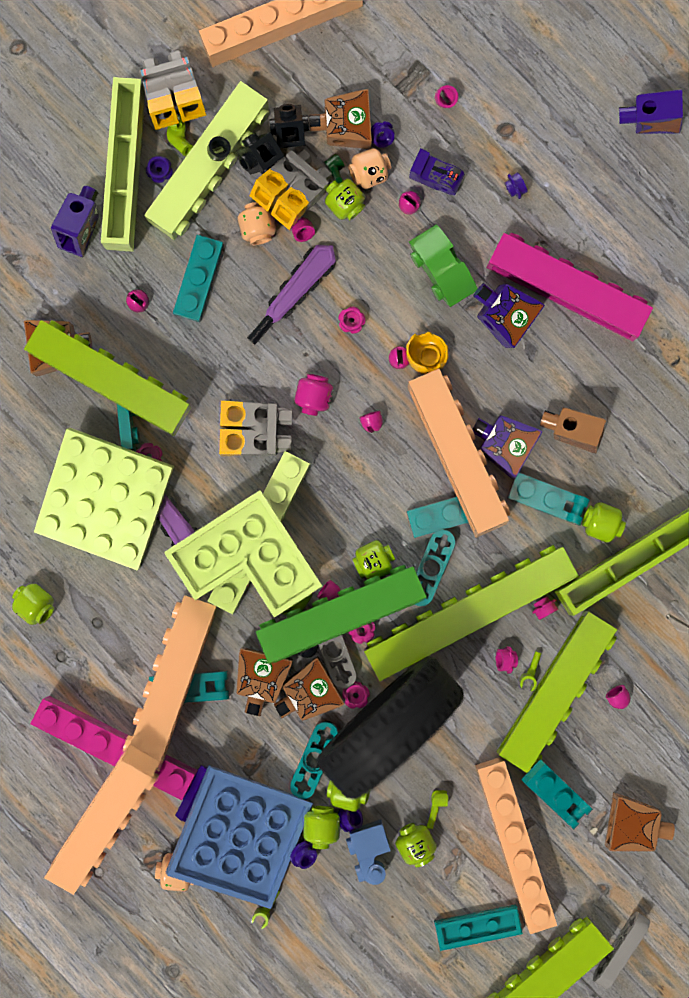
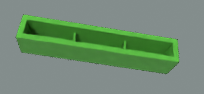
M405 565L390 570L391 576L380 579L379 575L364 581L365 586L354 590L353 586L338 592V598L328 601V598L325 597L311 603L313 608L302 612V609L298 608L286 613L287 619L276 623L275 619H271L260 624V630L256 631V635L268 664L276 663L424 601L427 597L414 567L406 569Z

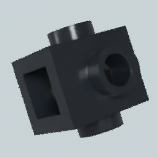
M283 104L280 107L274 108V119H269L272 136H277L279 148L306 146L304 132H309L308 115H302L301 105Z
M256 132L242 140L244 145L236 150L241 166L250 175L259 172L261 175L264 174L277 161L285 157L271 132L259 136Z

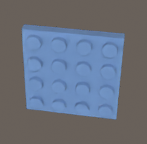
M208 765L167 867L166 874L167 876L271 909L289 865L291 852L296 847L303 830L304 815L311 810L313 803L310 800L298 798L293 794Z

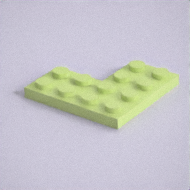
M261 490L164 552L194 600L199 599L244 570L272 615L276 617L322 587V584Z

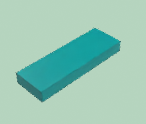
M516 904L434 921L440 951L523 934Z

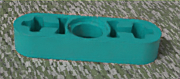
M438 530L433 533L416 571L418 577L421 575L427 580L435 581L433 587L427 584L425 592L429 594L428 598L415 604L417 606H425L432 601L455 547V538L447 530ZM443 535H446L450 546L443 547L440 555L446 556L444 561L437 556L428 555L430 549L436 552L438 548L435 538H441ZM435 560L438 562L440 570L437 575L428 576L424 572L423 567L426 561Z
M321 721L315 726L293 775L290 790L298 798L307 799L311 797L323 772L319 767H310L306 762V757L311 752L320 754L323 750L320 747L311 746L313 741L317 745L319 744L321 735L317 733L319 729L331 728L330 734L333 735V738L338 734L337 727L330 721ZM327 738L323 747H326L332 739ZM302 767L309 773L317 774L316 778L310 775L307 785L311 788L310 790L305 789L303 793L298 791L299 786L295 784L296 781L301 782L305 776V772H300Z

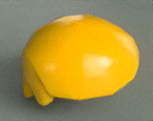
M431 332L421 335L414 334L406 345V358L412 369L418 373L428 374L437 369L441 370L444 368L449 358L448 346L441 337Z

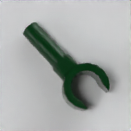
M335 153L324 163L329 168L332 176L334 175L336 182L341 183L340 170L345 165Z

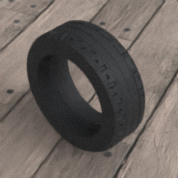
M425 657L386 687L326 745L317 757L319 769L325 773L327 778L333 782L346 798L354 800L362 797L400 768L441 729L463 702V688L456 683L454 678L435 658Z

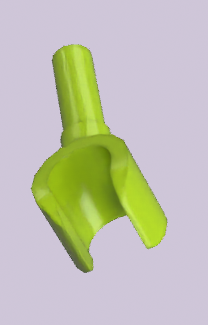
M535 651L527 673L520 676L521 688L526 679L533 680L530 687L531 692L537 687L535 673L542 653Z
M435 790L432 792L431 813L426 826L429 829L434 827L438 807L448 806L446 790Z
M278 890V893H277V895H276L275 900L277 899L279 893L281 892L280 890ZM266 907L257 908L252 917V923L257 916H263L265 921L261 929L265 928L270 919L271 909Z

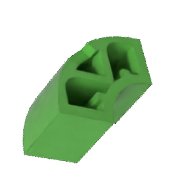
M437 224L409 241L413 250L410 253V257L417 268L422 267L433 283L431 290L438 301L443 299L449 307H452L476 292L478 288L464 261L461 262L457 258L453 244Z

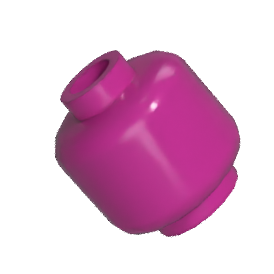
M307 374L306 377L299 379L294 401L298 406L302 407V413L318 416V411H327L329 409L333 393V386L328 383L329 378Z

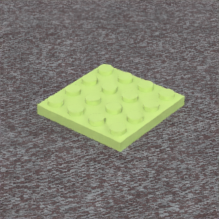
M69 427L66 429L34 533L138 571L141 567L174 466Z

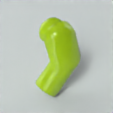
M177 115L179 123L168 126L167 139L183 156H187L193 145L185 139V122H182L181 116Z

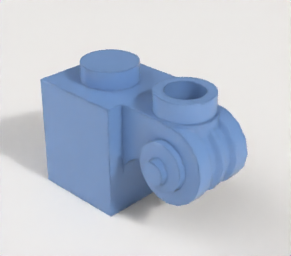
M380 819L351 831L350 838L346 839L350 854H356L359 865L355 866L359 882L366 881L372 885L382 883L386 876L385 866L382 862L374 860L375 857L391 851L382 820Z

